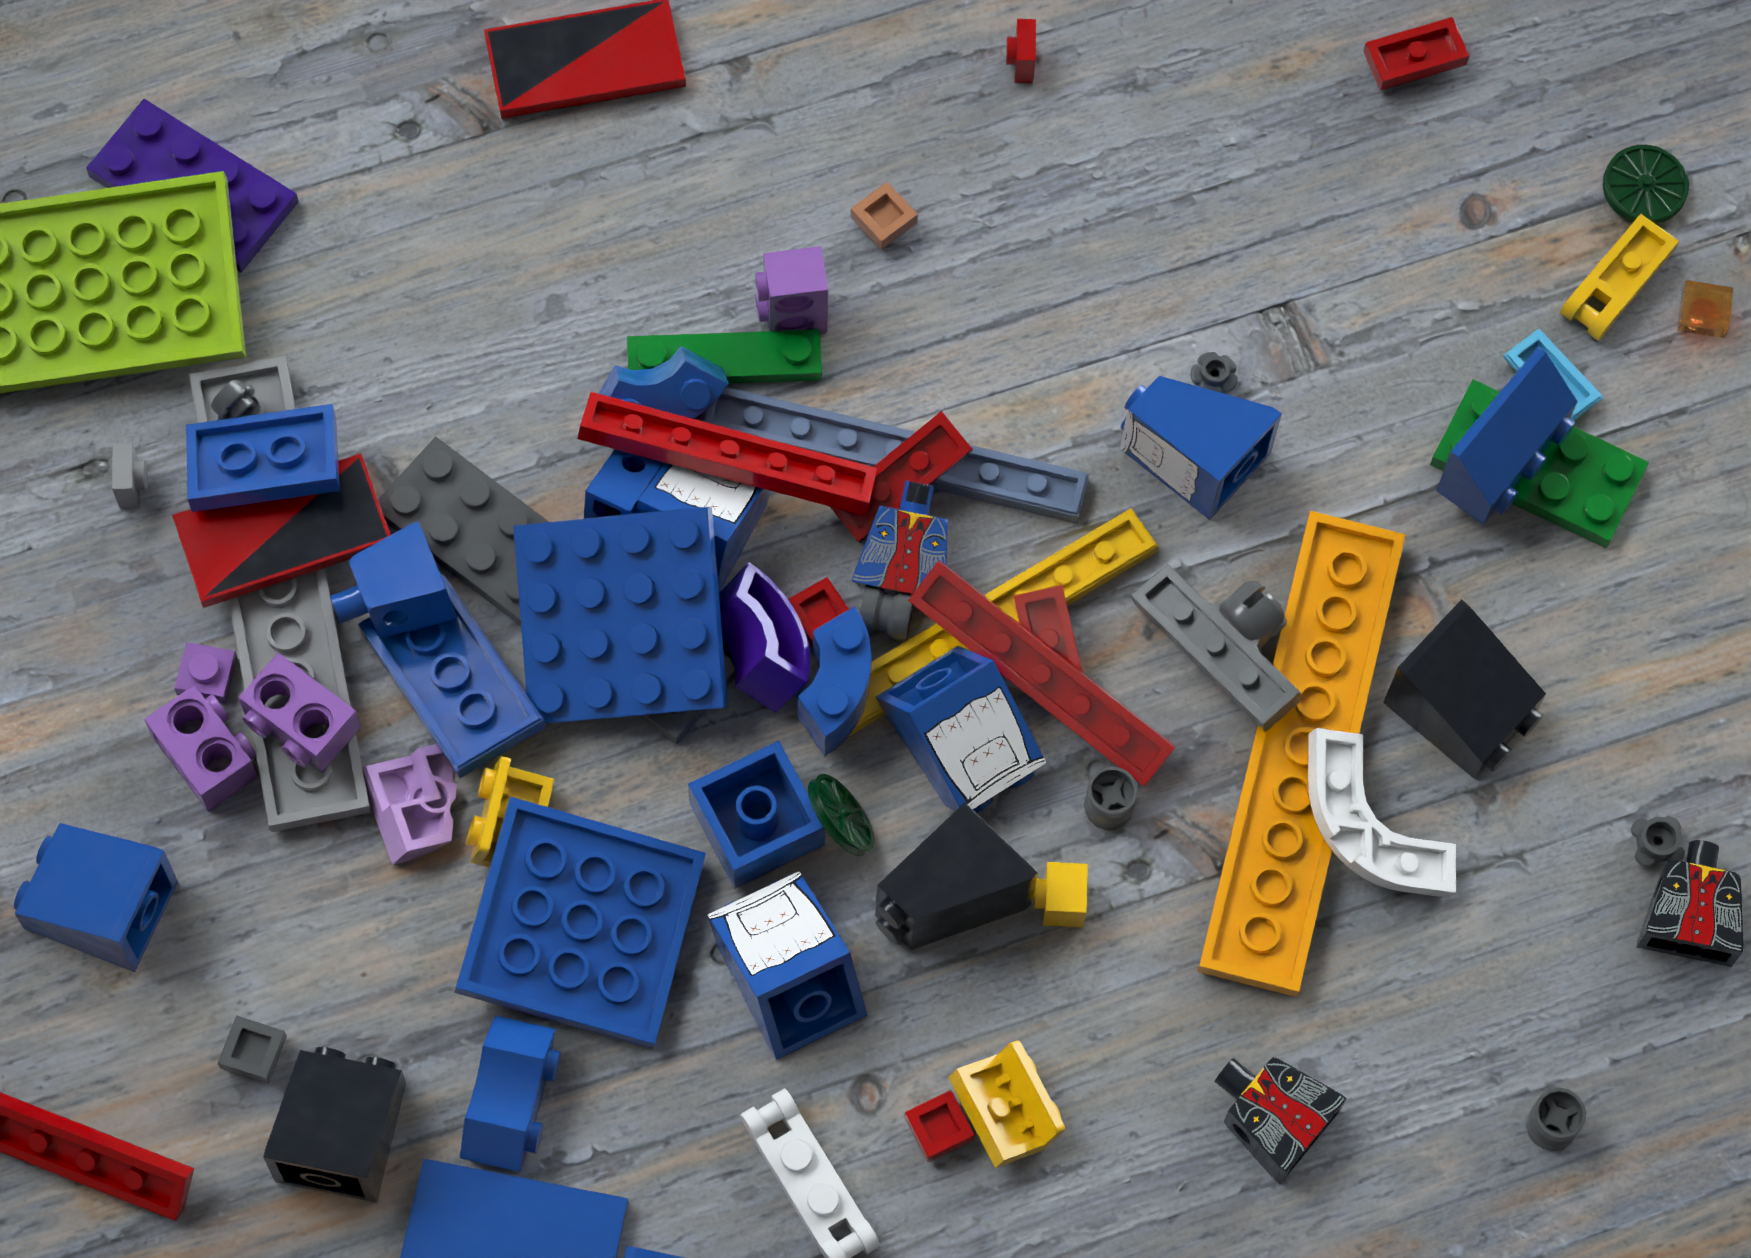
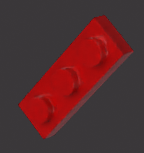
M941 411L873 466L877 468L865 516L833 507L830 508L860 543L869 535L880 505L900 508L905 480L931 485L971 453L973 448Z

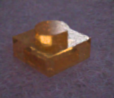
M1686 280L1682 287L1677 331L1725 338L1730 326L1733 287Z

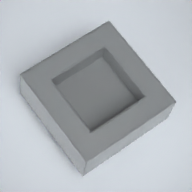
M133 443L113 444L112 490L119 508H139V490H147L148 487L146 461L138 460Z

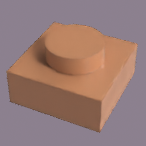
M888 182L853 206L850 212V217L880 250L917 224L918 214Z

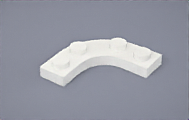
M1320 728L1308 734V788L1311 808L1322 836L1335 855L1362 878L1387 889L1446 898L1455 894L1456 844L1409 838L1394 833L1378 821L1366 802L1363 785V734Z

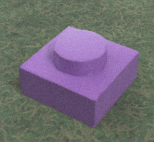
M186 642L174 687L176 694L180 695L195 685L204 698L213 694L219 703L226 704L237 661L235 651Z

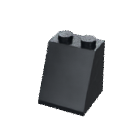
M1461 599L1397 667L1383 703L1472 778L1476 779L1486 767L1494 772L1512 751V748L1507 744L1517 733L1526 737L1539 723L1544 714L1538 709L1546 693L1474 610Z
M963 803L877 885L875 916L878 920L876 925L891 942L897 944L901 940L910 950L1026 910L1033 903L1038 872L966 803Z
M316 1047L314 1053L300 1050L263 1156L274 1181L290 1186L377 1203L406 1087L402 1070L396 1069L394 1062L378 1057H367L365 1063L345 1059V1053L328 1047Z

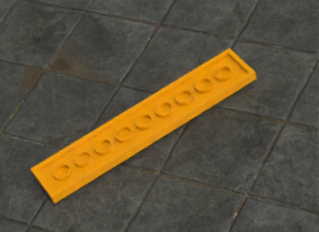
M1314 511L1309 512L1284 613L1287 622L1286 626L1280 630L1272 663L1300 691L1302 701L1268 731H1263L1257 725L1197 972L1293 997L1298 996L1332 849L1318 828L1311 808L1308 788V734L1316 728L1360 733L1406 534Z

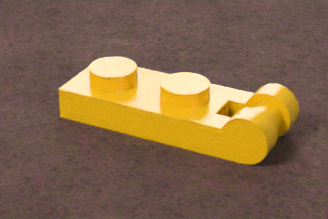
M1640 214L1568 298L1561 308L1560 314L1571 322L1574 319L1578 320L1588 328L1587 334L1600 341L1616 319L1676 250L1679 240ZM1592 296L1606 305L1601 312L1587 304Z

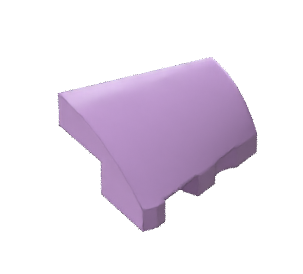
M436 744L417 748L410 756L368 765L363 768L368 799L392 865L421 857L446 846L452 841L454 820L450 814V806L456 799L457 783H453V768Z

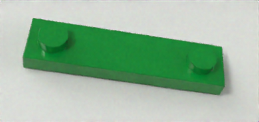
M820 329L627 336L628 369L630 370L652 369L668 361L682 346L722 367L729 384L822 380Z

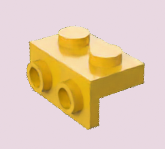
M503 756L499 758L493 769H484L477 797L485 799L481 817L473 816L466 839V845L473 846L470 863L490 868L510 796L548 807L554 783L553 778L509 767L511 758Z
M1019 1040L1008 1043L997 1055L957 1068L948 1077L995 1168L1045 1150L1065 1131V1125L1061 1120L1058 1107L1051 1101L1037 1074L1033 1060L1027 1055Z

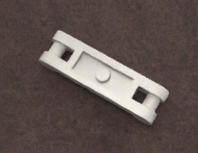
M785 1088L772 1095V1102L758 1110L753 1106L740 1114V1118L824 1258H851L862 1251L868 1254L881 1246L874 1230L863 1217L801 1116L793 1098ZM783 1119L789 1132L774 1140L767 1128ZM846 1222L852 1233L837 1242L830 1231Z

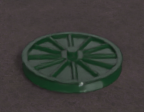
M1634 145L1621 150L1610 160L1603 176V191L1611 208L1621 217L1634 222L1642 214L1653 223L1658 224L1671 219L1681 210L1688 196L1689 179L1682 163L1669 151L1653 145Z
M820 774L816 779L811 780L808 785L811 805L819 821L834 841L844 850L855 856H863L866 851L872 850L874 847L872 827L862 807L849 790L837 779L827 774Z

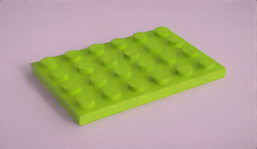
M224 171L0 204V393L246 358L228 180Z

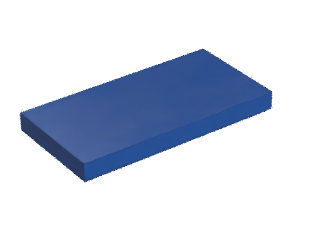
M443 574L441 577L457 615L456 619L388 637L378 636L371 617L358 623V626L460 779L545 729L546 726L542 716Z
M423 1159L400 1258H617L629 1203L628 1198Z

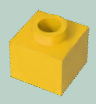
M1047 862L1044 878H1037L1034 892V909H1043L1042 926L1083 928L1087 911L1088 864Z

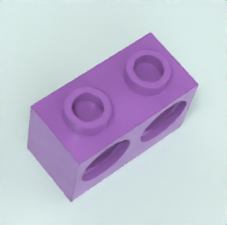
M821 246L763 253V272L755 273L757 289L755 299L759 323L768 322L769 331L820 329V333L827 332L828 285Z
M279 652L238 697L245 715L242 719L251 730L263 738L271 734L284 744L281 749L293 762L303 768L309 763L321 773L361 728L355 709ZM275 695H285L290 698L287 704L279 709H270L265 706L266 702ZM313 724H324L329 727L327 732L319 738L304 736L306 729Z
M193 685L144 720L152 738L205 809L210 811L258 778L252 760L257 756L255 750L241 732L233 736L224 725V722L229 717L214 695L211 694L204 698L197 687ZM198 719L203 721L201 728L194 733L184 734L179 732L180 727L188 720ZM218 757L232 759L229 767L223 771L212 772L207 769L209 764Z

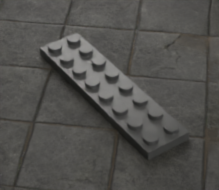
M435 436L378 499L385 521L396 532L419 521L434 560L521 626L513 526L546 523L549 521ZM724 654L727 687L736 677V670L733 660ZM706 710L643 715L639 717L677 745Z

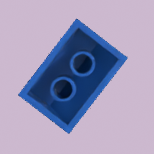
M1539 347L1534 350L1451 450L1436 491L1482 525L1489 520L1494 512L1502 516L1509 509L1519 494L1514 489L1523 477L1531 481L1537 475L1548 458L1543 454L1552 442L1560 446L1576 424L1570 418L1578 401L1544 350Z

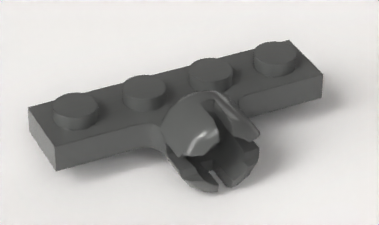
M1166 564L1131 595L1134 604L1263 731H1268L1302 701L1300 691L1260 653L1262 646L1286 626L1287 619L1281 604L1270 593L1264 596L1262 591L1266 588L1256 581H1246L1222 603L1211 604L1169 564Z

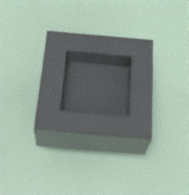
M236 1015L218 1060V1065L220 1069L269 1084L287 1035L284 1030Z

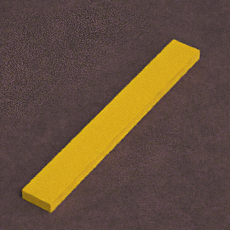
M1132 508L988 592L985 596L1019 622L1013 598L1014 595L1062 584L1067 606L1156 554L1159 546ZM936 623L872 661L867 703L858 724L849 736L886 715L876 699L877 695L956 646L967 650L970 649Z

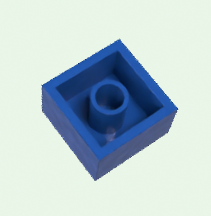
M779 740L688 783L689 804L734 889L825 846V828L819 821L811 805L809 795Z

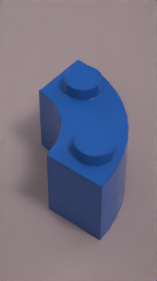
M680 346L668 361L652 369L630 370L615 365L599 394L694 419L719 398L729 383L722 367Z
M856 606L813 631L812 653L819 669L812 684L798 696L797 717L824 757L840 746L852 733L864 712L868 699L871 675V646L867 628Z
M495 1015L482 1047L476 1083L464 1119L460 1159L520 1172L527 1152L537 1153L541 1141L543 1123L536 1122L545 1083L546 1080L555 1081L561 1057L560 1051L552 1050L556 1029Z

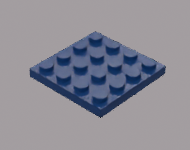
M711 507L513 526L526 695L544 719L545 724L728 708Z
M510 796L454 993L653 1049L656 1044L706 853Z

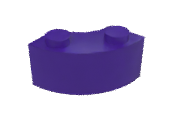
M748 562L719 592L723 644L732 656L735 666V688L776 713L807 683L810 671L809 645L800 618L787 597L769 577Z

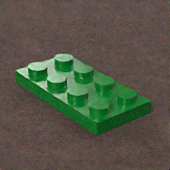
M1472 379L1432 457L1431 466L1444 471L1451 450L1500 391ZM1574 427L1560 446L1552 442L1543 454L1548 458L1537 475L1531 481L1523 477L1514 489L1519 494L1512 504L1607 549L1649 461Z

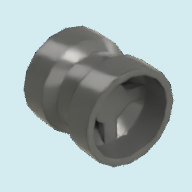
M866 585L859 613L862 616L868 634L872 635L877 631L885 632L891 639L906 642L914 607L908 601L912 594L899 591L894 595L885 593L881 587Z
M1115 766L1102 768L1090 778L1084 808L1089 821L1096 827L1105 830H1116L1125 826L1131 819L1138 795L1137 783L1133 776L1125 769Z
M1558 1087L1547 1090L1538 1098L1527 1116L1526 1129L1528 1136L1534 1144L1542 1149L1551 1151L1564 1149L1572 1143L1585 1124L1586 1109L1584 1103L1577 1094L1569 1089Z

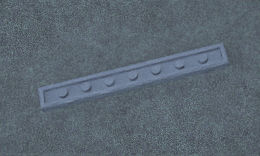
M726 387L719 398L704 411L702 417L703 422L871 467L915 433L906 429ZM970 445L973 451L931 484L935 490L1078 523L1090 473Z

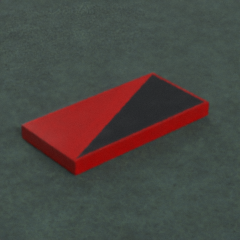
M652 0L484 29L501 119L686 87V77L669 0Z
M362 453L338 461L340 491L192 512L189 509L173 514L172 517L203 608L348 561L352 556L390 536Z

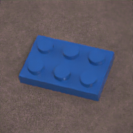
M333 404L186 425L187 498L192 512L340 491L337 423Z

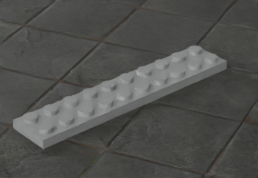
M286 356L189 374L197 423L218 420V415L210 407L211 403L219 391L233 380H239L245 387L252 386L255 389L252 400L256 403V407L250 415L296 409ZM326 568L229 600L245 689L279 652L351 706ZM275 695L266 702L265 706L270 709H279L285 706L290 698L285 695ZM313 724L306 729L304 736L319 738L327 732L329 727L324 724ZM252 730L271 833L371 813L357 734L352 737L321 773L309 763L303 768L293 762L282 751L281 747L284 744L271 734L263 738Z

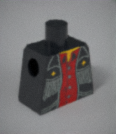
M1704 840L1689 842L1686 862L1678 860L1668 861L1660 874L1637 940V948L1732 967L1740 957L1744 946L1741 878L1736 872L1716 868L1719 846L1717 844Z
M1274 1057L1269 1060L1257 1076L1232 1058L1214 1081L1236 1099L1224 1120L1227 1128L1280 1185L1340 1113L1347 1099L1341 1093Z

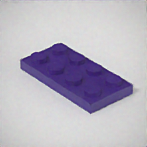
M146 99L140 102L86 167L88 176L106 188L224 171L228 180L237 270L241 273L299 202L297 193Z

